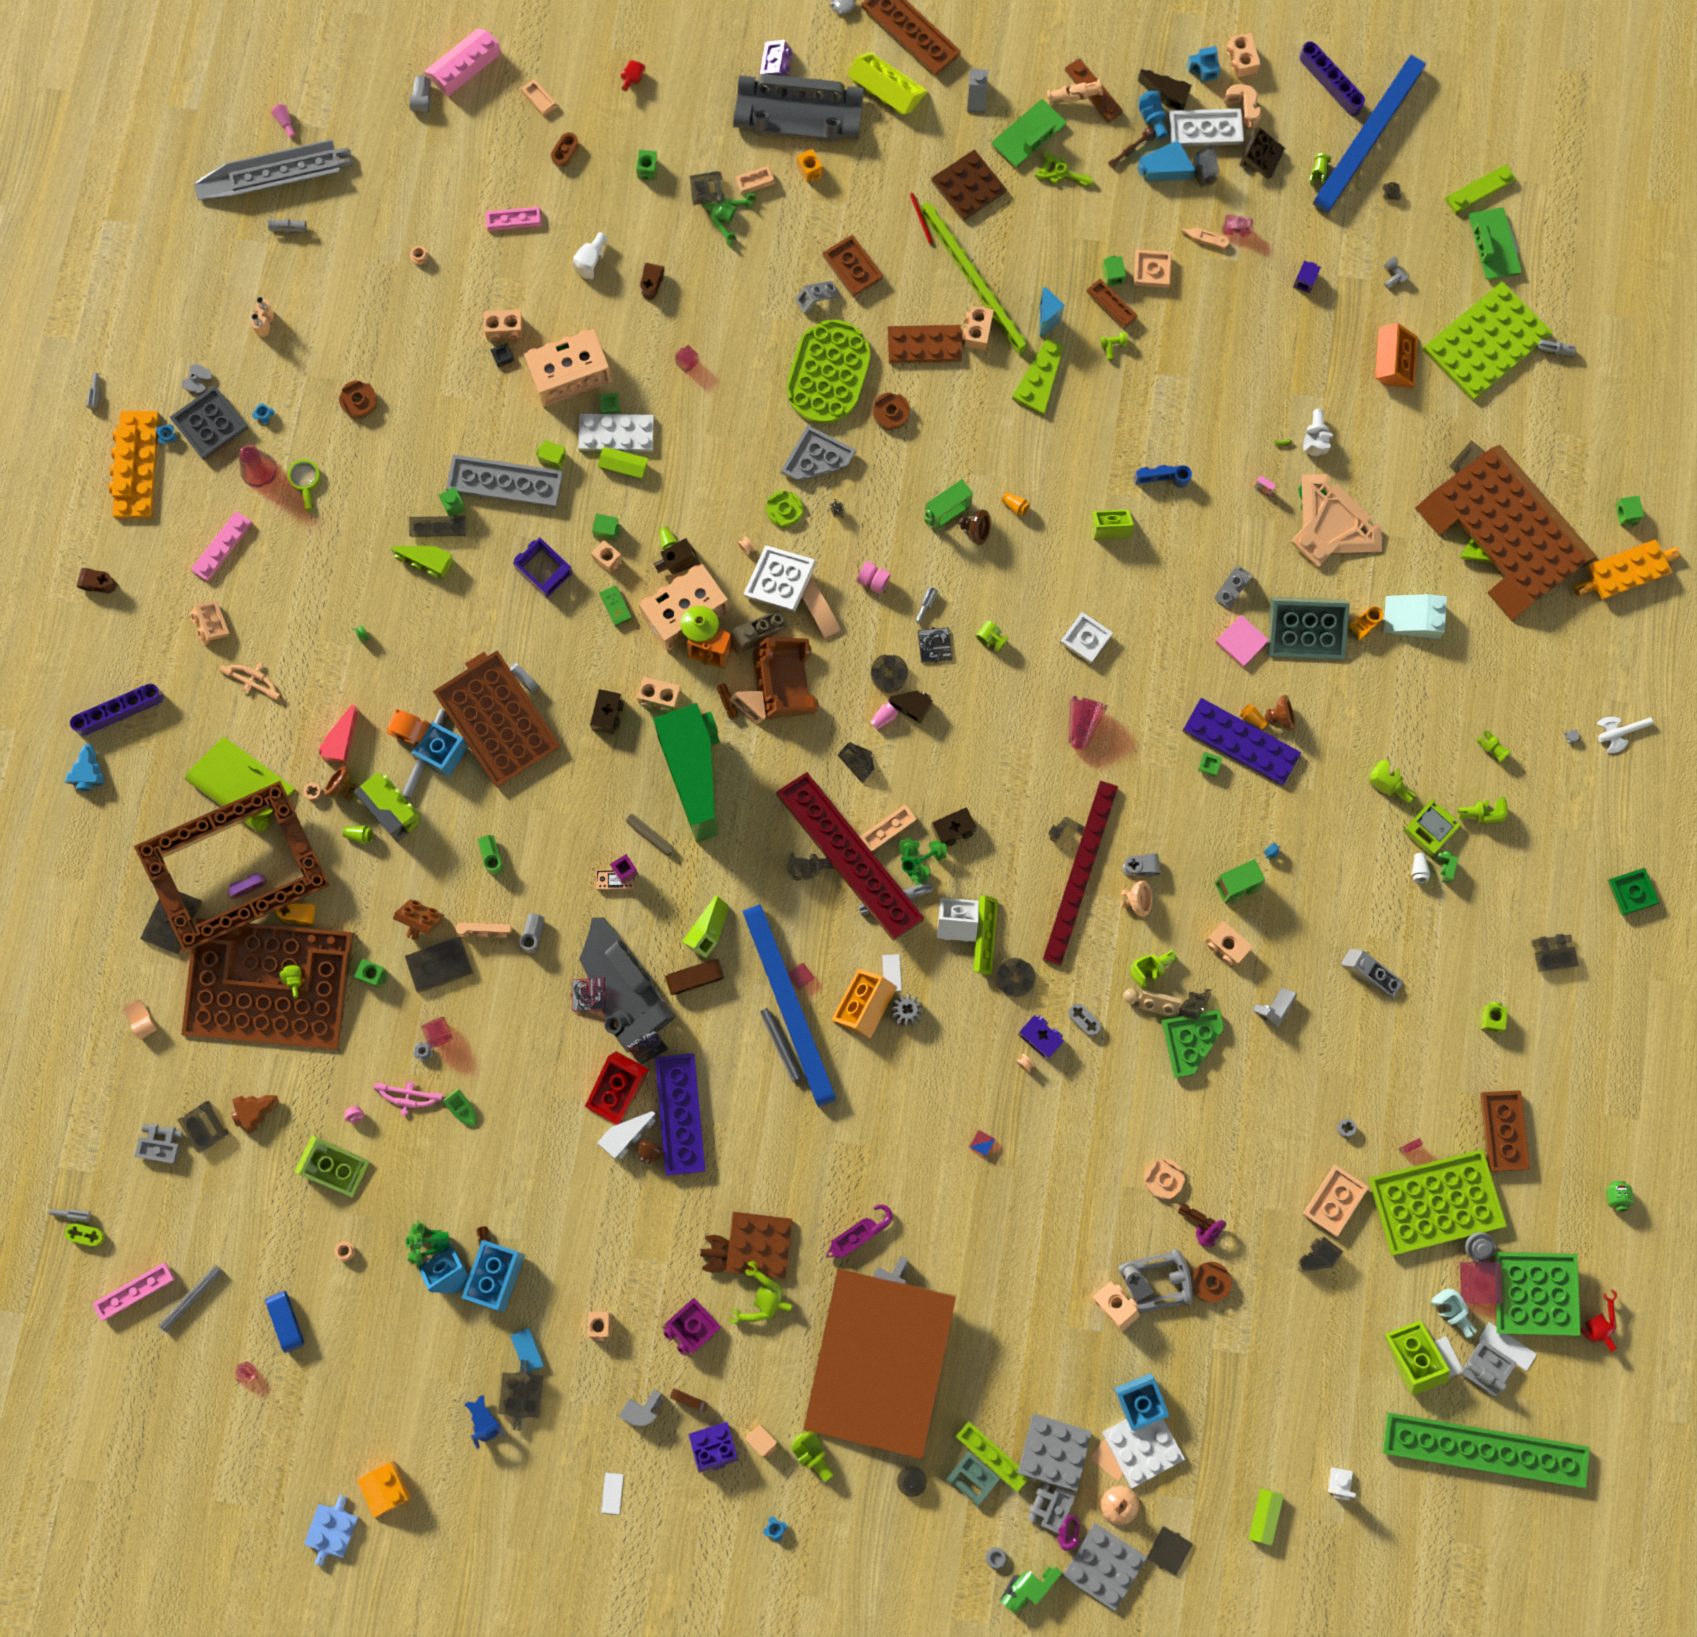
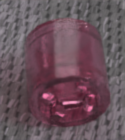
M445 1017L437 1018L421 1026L430 1049L454 1039Z

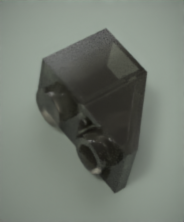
M1325 1237L1316 1238L1310 1245L1312 1250L1309 1254H1304L1299 1260L1298 1264L1300 1266L1297 1270L1304 1272L1332 1268L1343 1251Z

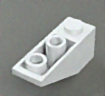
M651 1111L613 1126L597 1143L615 1160L618 1158L622 1159L629 1152L627 1148L632 1142L636 1144L643 1136L641 1132L645 1128L649 1129L656 1122L654 1119L656 1114Z

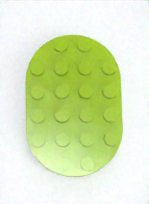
M825 320L814 327H810L802 335L787 379L788 400L795 412L802 418L814 423L828 424L845 418L855 408L870 362L869 344L857 327L841 320Z

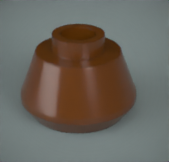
M643 1139L638 1143L637 1154L640 1156V1161L650 1164V1162L655 1163L663 1155V1149Z

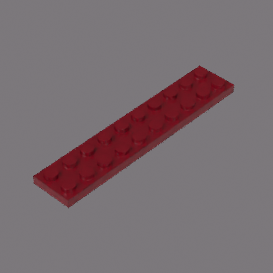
M808 772L776 792L778 798L892 941L924 920L923 915Z

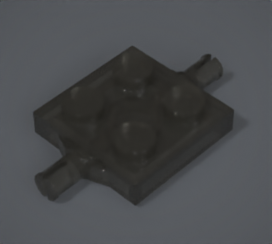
M523 1359L520 1360V1371L516 1373L503 1372L498 1414L513 1417L514 1424L512 1430L521 1431L523 1418H539L544 1376L528 1373L529 1360Z

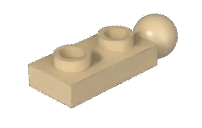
M1132 988L1127 989L1123 994L1125 1002L1129 1004L1139 1002L1138 1009L1176 1018L1181 1004L1180 998L1143 989L1141 995Z

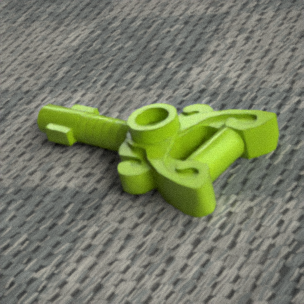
M1044 151L1043 159L1045 162L1042 169L1035 173L1036 179H1050L1052 184H1056L1058 180L1061 181L1066 177L1080 182L1079 184L1085 187L1086 185L1092 186L1094 179L1090 178V175L1084 173L1080 175L1067 170V164L1063 157L1057 159L1050 152ZM1051 164H1053L1055 166L1054 170L1052 172H1048Z

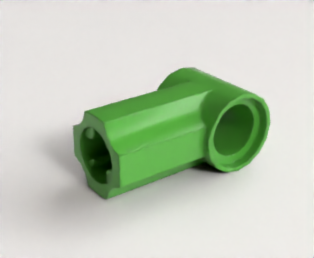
M494 835L483 836L478 839L484 866L490 875H499L503 871V863ZM491 862H498L497 867L489 868Z

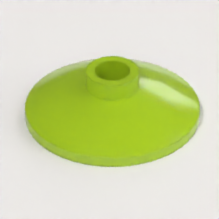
M692 607L681 618V630L692 641H707L718 631V617L708 607ZM697 619H702L703 622H702V623H696V620H697Z

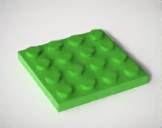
M1494 1253L1496 1334L1580 1336L1577 1254Z

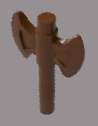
M719 1235L706 1236L705 1240L710 1243L711 1248L701 1249L700 1257L709 1258L710 1261L702 1267V1270L709 1273H718L726 1270V1264L722 1260L727 1259L728 1251L722 1249L725 1246H729V1241Z

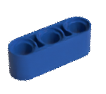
M282 1291L265 1298L283 1352L287 1353L304 1346V1338L287 1292Z

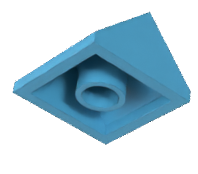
M1043 287L1040 299V337H1044L1062 320L1065 306L1047 287Z

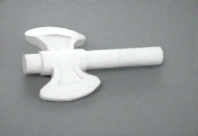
M1606 717L1597 722L1598 726L1606 730L1603 734L1598 735L1597 738L1600 743L1604 741L1610 742L1607 753H1616L1624 749L1629 742L1628 740H1623L1621 736L1653 725V720L1648 718L1617 728L1621 719Z

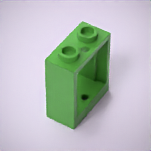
M963 479L926 503L924 520L935 531L971 507L973 492Z

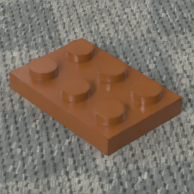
M853 234L822 253L826 262L852 297H855L883 279L882 273Z

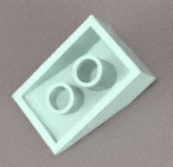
M1430 594L1386 596L1383 633L1440 639L1445 632L1447 596Z

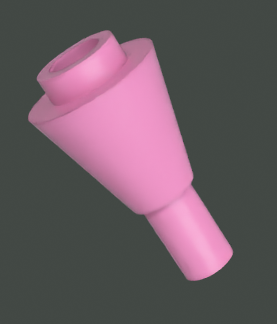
M278 104L274 106L271 112L272 116L285 128L289 138L294 137L296 134L291 126L287 105Z

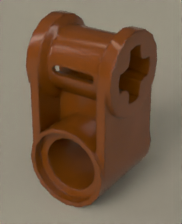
M645 263L640 281L641 294L644 299L652 300L658 295L659 287L664 277V266Z
M81 568L76 585L77 588L84 591L106 594L112 593L117 586L116 581L107 572L89 568Z

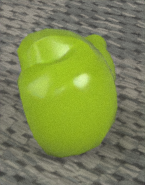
M289 965L280 972V979L284 984H287L288 988H292L293 998H297V987L301 986V968L297 965Z

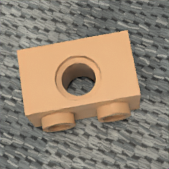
M1224 921L1206 940L1209 949L1215 953H1220L1223 956L1222 959L1230 966H1236L1253 947ZM1224 941L1231 942V950H1228L1224 947Z
M1110 1281L1093 1296L1096 1305L1123 1332L1140 1317L1137 1310L1139 1307L1132 1299L1128 1300L1124 1296L1126 1293L1119 1285L1115 1286ZM1115 1303H1123L1120 1308H1113Z

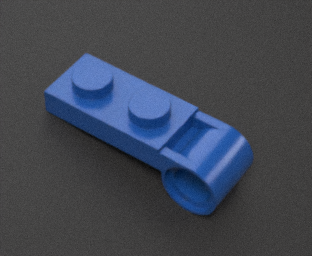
M1160 465L1153 469L1143 467L1136 471L1134 480L1135 484L1173 479L1175 486L1184 488L1189 484L1192 471L1185 465L1175 467ZM1183 474L1186 476V479H1181L1178 475Z

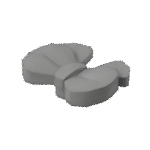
M193 364L189 368L191 372L189 378L182 381V386L188 392L200 394L206 390V387L200 383V380H211L212 373L201 365Z

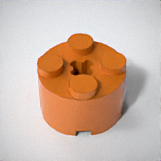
M396 709L387 728V734L401 741L404 739L409 744L416 746L421 742L431 723Z

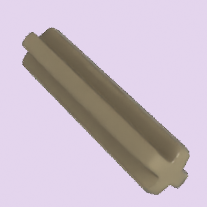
M630 814L627 817L626 822L668 856L673 852L674 847L634 814Z

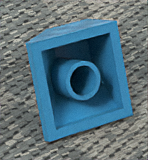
M450 1245L443 1252H439L418 1266L429 1292L457 1294L465 1289L470 1275L453 1245Z

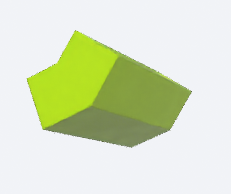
M603 447L598 467L644 479L648 467V458Z
M1260 1488L1249 1535L1250 1540L1272 1546L1283 1494Z

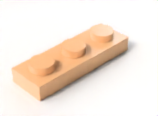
M905 804L861 835L860 838L870 851L874 852L916 822L917 819Z

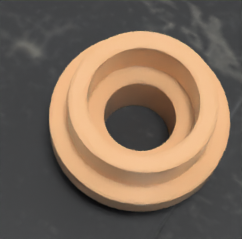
M416 246L411 250L410 258L415 264H423L428 260V251L424 247Z
M340 1242L335 1248V1256L340 1261L347 1262L355 1255V1248L350 1242ZM344 1248H347L349 1251L347 1255L342 1254Z

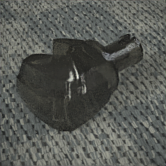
M793 852L788 857L787 871L793 880L796 881L819 876L820 870L835 869L827 858L819 859L816 854H811L809 859L795 858Z

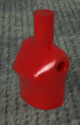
M634 60L628 62L621 72V79L624 80L621 87L623 91L627 92L632 83L639 84L646 70L644 64Z

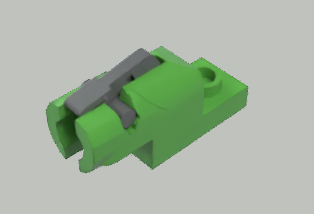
M1055 1565L1053 1568L1049 1566L1042 1574L1044 1578L1042 1581L1030 1571H1026L1020 1576L1013 1575L1000 1601L1015 1615L1028 1604V1599L1037 1605L1062 1574V1571Z

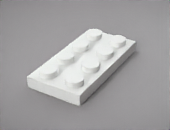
M1241 109L1169 111L1171 143L1178 140L1182 147L1243 144Z
M580 414L579 451H602L603 447H608L623 452H653L654 415Z

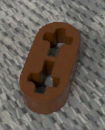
M673 1388L669 1397L705 1413L708 1406L707 1402Z

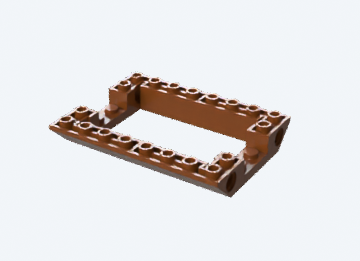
M281 781L134 846L184 952L330 886ZM272 810L303 877L200 924L194 925L163 858Z

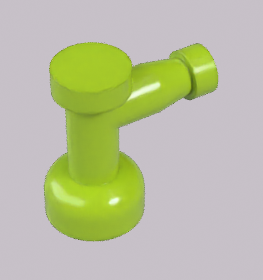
M1121 332L1117 337H1100L1101 348H1106L1107 360L1114 359L1113 344H1120L1122 347L1128 346L1126 332Z

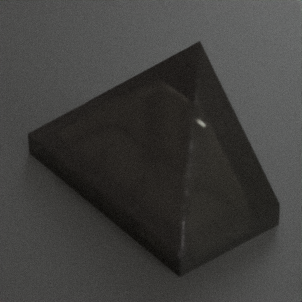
M849 742L839 752L838 757L861 783L874 771L872 751Z

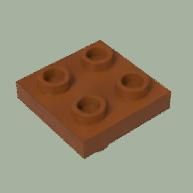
M410 899L395 912L393 919L409 926L406 936L410 938L412 935L411 939L417 940L420 932L426 935L431 933L443 922L445 915L439 913L437 909L426 907L421 902Z

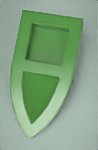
M459 1088L443 1099L444 1104L459 1121L469 1126H476L474 1109Z

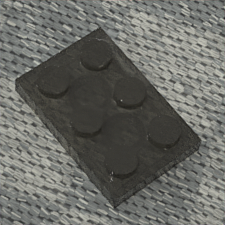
M179 892L193 921L202 901ZM159 899L140 939L178 954L181 945Z
M461 936L405 956L417 993L473 974Z

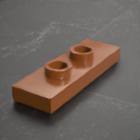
M1101 278L1087 289V293L1123 329L1127 328L1137 319L1138 315Z

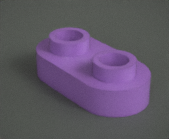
M254 873L243 882L237 881L231 884L228 893L231 899L239 898L264 886L267 881L263 874Z

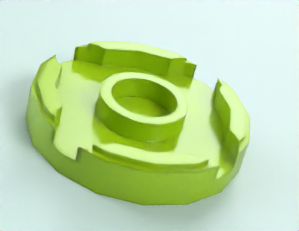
M781 490L769 497L766 505V514L774 525L790 527L800 520L803 514V504L795 493Z

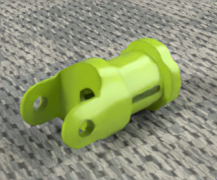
M1318 153L1315 155L1316 163L1311 172V186H1313L1314 180L1322 178V185L1324 186L1328 175V163L1331 161L1329 155Z
M1485 730L1483 734L1489 742H1486L1482 737H1478L1476 741L1487 753L1490 752L1501 763L1510 754L1511 750H1507L1499 743V739L1495 735Z

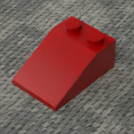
M618 1051L613 1052L607 1057L585 1107L619 1125L641 1089L650 1069Z

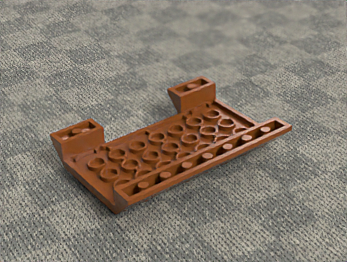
M1501 445L1490 448L1436 488L1415 508L1438 536L1446 532L1458 521L1505 576L1487 593L1511 621L1579 568H1583L1597 557Z

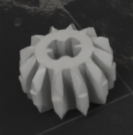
M907 994L906 999L899 995L900 1002L898 1000L893 1001L897 1007H891V1011L897 1013L893 1014L892 1018L896 1019L899 1017L898 1025L901 1024L902 1020L905 1021L904 1027L908 1026V1021H910L912 1026L916 1024L914 1019L921 1021L922 1018L918 1014H923L924 1010L917 1008H920L923 1003H915L918 999L917 996L910 1000V994ZM908 1006L911 1007L910 1012L912 1013L908 1012L907 1014H904V1009L902 1008H908Z

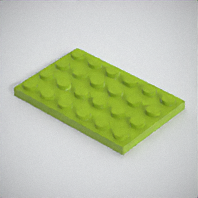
M1502 281L1426 344L1422 350L1474 401L1537 348L1540 340H1546L1553 332Z
M1483 1149L1368 1178L1390 1256L1471 1236L1477 1232H1487L1507 1227Z

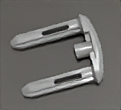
M1173 1248V1251L1169 1253L1129 1261L1135 1263L1140 1271L1176 1264L1178 1271L1169 1273L1171 1285L1182 1284L1181 1292L1135 1302L1139 1307L1137 1309L1139 1314L1184 1303L1188 1306L1192 1302L1191 1275L1185 1259L1179 1250ZM1161 1258L1165 1259V1262L1157 1264H1152L1148 1266L1144 1264L1145 1262L1152 1260H1157ZM1122 1263V1264L1118 1267V1272H1119L1120 1274H1121V1272H1120V1271H1121V1267H1122L1125 1263ZM1169 1298L1175 1299L1174 1302L1154 1305L1156 1301Z

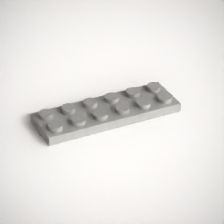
M453 455L446 491L456 487L459 494L557 508L563 471Z

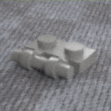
M153 1123L151 1125L143 1124L142 1132L148 1133V1137H139L135 1157L176 1164L180 1144L173 1143L174 1137L182 1138L183 1131L176 1130V1127L164 1128ZM156 1135L166 1136L165 1141L155 1140Z
M1042 1482L1041 1487L1037 1489L1036 1494L1038 1495L1034 1505H1031L1029 1509L1030 1514L1027 1520L1035 1523L1039 1515L1043 1517L1041 1526L1059 1534L1058 1528L1062 1526L1064 1519L1068 1516L1076 1495L1058 1487L1051 1494L1048 1492L1050 1484ZM1045 1498L1051 1500L1046 1512L1041 1510Z

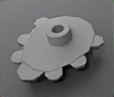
M831 0L830 7H834L832 9L834 12L837 11L839 15H843L853 10L856 0Z

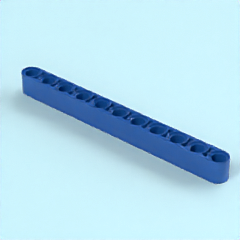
M1412 54L1409 56L1313 202L1314 206L1326 213L1330 212L1424 70L1426 62Z
M759 904L743 910L744 918L817 1107L834 1102L836 1097L763 908Z

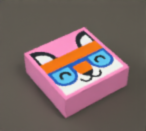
M1259 476L1254 488L1270 497L1276 485L1263 476Z

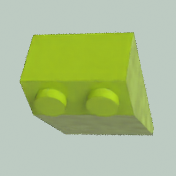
M311 1135L294 1171L300 1176L353 1198L370 1161Z
M1421 1320L1384 1335L1401 1378L1411 1396L1448 1382L1450 1369Z

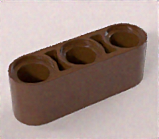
M719 959L700 963L665 976L670 995H677L725 978Z

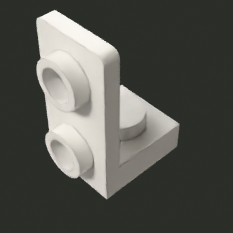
M1331 1467L1328 1492L1334 1493V1498L1349 1501L1350 1497L1356 1498V1493L1350 1492L1353 1471Z

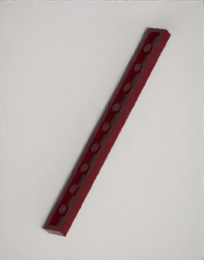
M1101 780L1099 782L1042 959L1044 961L1059 966L1062 965L1118 789L1116 785Z

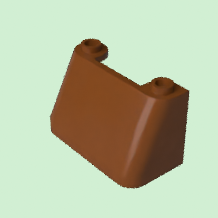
M767 637L754 648L753 663L757 691H763L765 719L808 715L818 711V700L814 695L808 694L804 661L811 655V646L809 645L808 638Z

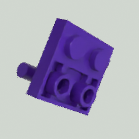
M728 1422L689 1434L699 1473L710 1469L724 1468L726 1464L739 1461Z

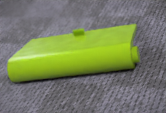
M224 736L185 776L187 782L221 807L278 781H281L288 797L295 791L293 786ZM269 810L243 823L257 833L264 832L270 825L269 819L273 811Z

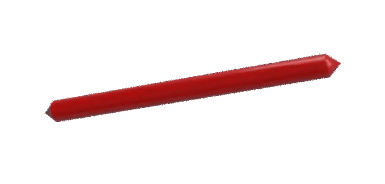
M911 192L910 197L928 243L932 245L933 241L915 195Z

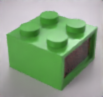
M1254 859L1221 874L1214 883L1224 903L1228 901L1234 903L1242 899L1241 897L1246 893L1249 896L1258 892L1265 878Z

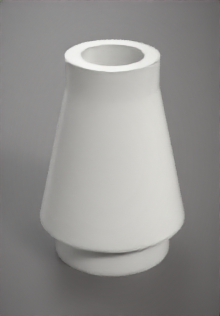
M1417 853L1414 855L1411 877L1416 883L1428 882L1431 874L1426 854Z

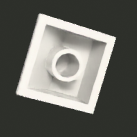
M940 897L937 938L976 942L979 901Z

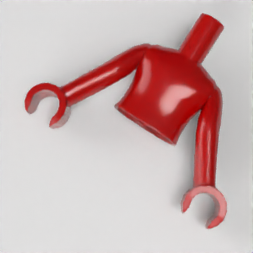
M1612 1289L1613 1299H1609L1605 1293L1603 1296L1608 1302L1610 1323L1601 1313L1584 1323L1589 1331L1580 1326V1334L1593 1343L1604 1341L1610 1352L1617 1349L1611 1339V1336L1617 1329L1614 1300L1617 1298V1293Z

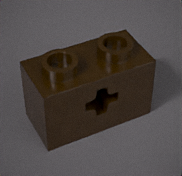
M598 690L590 722L591 730L614 735L615 729H618L620 725L619 712L623 711L625 700H622L620 693ZM608 709H611V712H609L608 715H605V712H608Z
M967 807L932 822L931 825L937 840H940L947 847L956 844V840L960 838L965 840L972 837L977 828ZM953 825L955 828L959 827L957 832L951 830Z

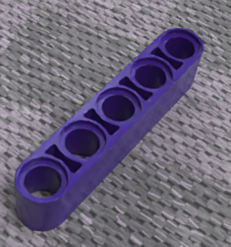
M1312 41L1306 42L1299 56L1301 63L1349 115H1358L1365 103L1364 95L1316 43Z
M146 684L74 715L70 719V727L81 736L91 734L158 705L163 700V693L156 685ZM152 691H156L155 696L149 698V694ZM134 699H138L137 704L131 705ZM120 706V710L117 713H113L114 709ZM102 714V718L96 721L97 715ZM84 722V726L78 729L79 723Z

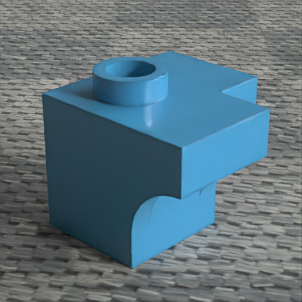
M1216 46L1199 49L1197 55L1189 56L1187 62L1188 72L1198 74L1201 82L1218 79L1221 68L1218 62Z

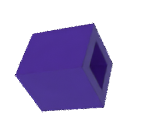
M1304 260L1293 287L1310 293L1321 267L1317 266L1314 262Z

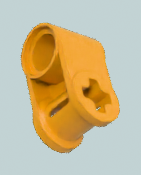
M1376 606L1370 607L1348 625V630L1351 629L1358 637V640L1361 641L1382 620V609ZM1369 614H1375L1378 620H1372Z
M291 903L276 910V914L284 923L312 926L316 906L309 903ZM286 909H288L290 913H287L286 916H284L282 913H285Z

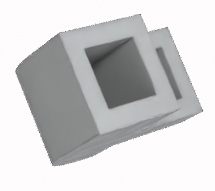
M900 1256L892 1274L877 1266L873 1276L906 1283L905 1280L899 1277L900 1275H905L909 1267L906 1264L908 1259Z
M654 1389L644 1406L629 1398L619 1417L635 1426H644L652 1423L658 1417L652 1410L653 1408L657 1410L663 1400L660 1398L662 1393Z

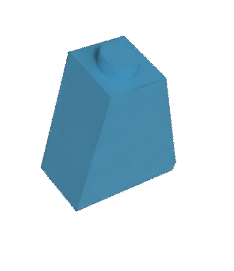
M1178 140L1141 157L1137 167L1139 174L1144 176L1146 181L1192 179L1195 172L1193 164Z

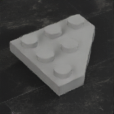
M807 425L783 466L781 474L799 482L848 468L856 454V449Z

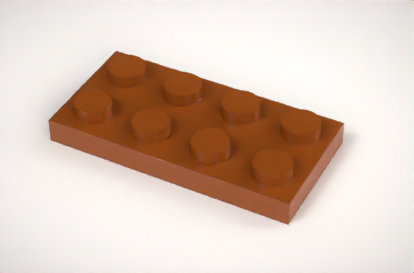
M961 325L888 326L889 363L962 362Z
M1521 1090L1480 1093L1490 1172L1530 1170Z

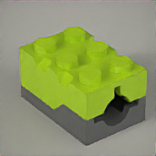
M377 772L354 792L392 838L398 842L420 824L418 820L420 815L410 803L406 805L408 801L398 789L394 790L396 787L386 775L381 776Z

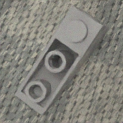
M1349 949L1340 964L1354 976L1392 998L1395 997L1403 983L1401 979L1364 950Z

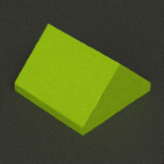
M1129 510L1092 511L1094 539L1131 538L1134 524Z

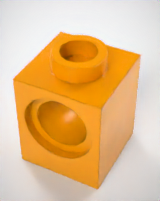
M813 149L796 156L797 167L806 182L817 180L823 175L822 164Z

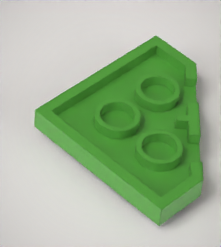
M1220 1010L1161 1021L1173 1077L1180 1078L1194 1075L1224 1029Z

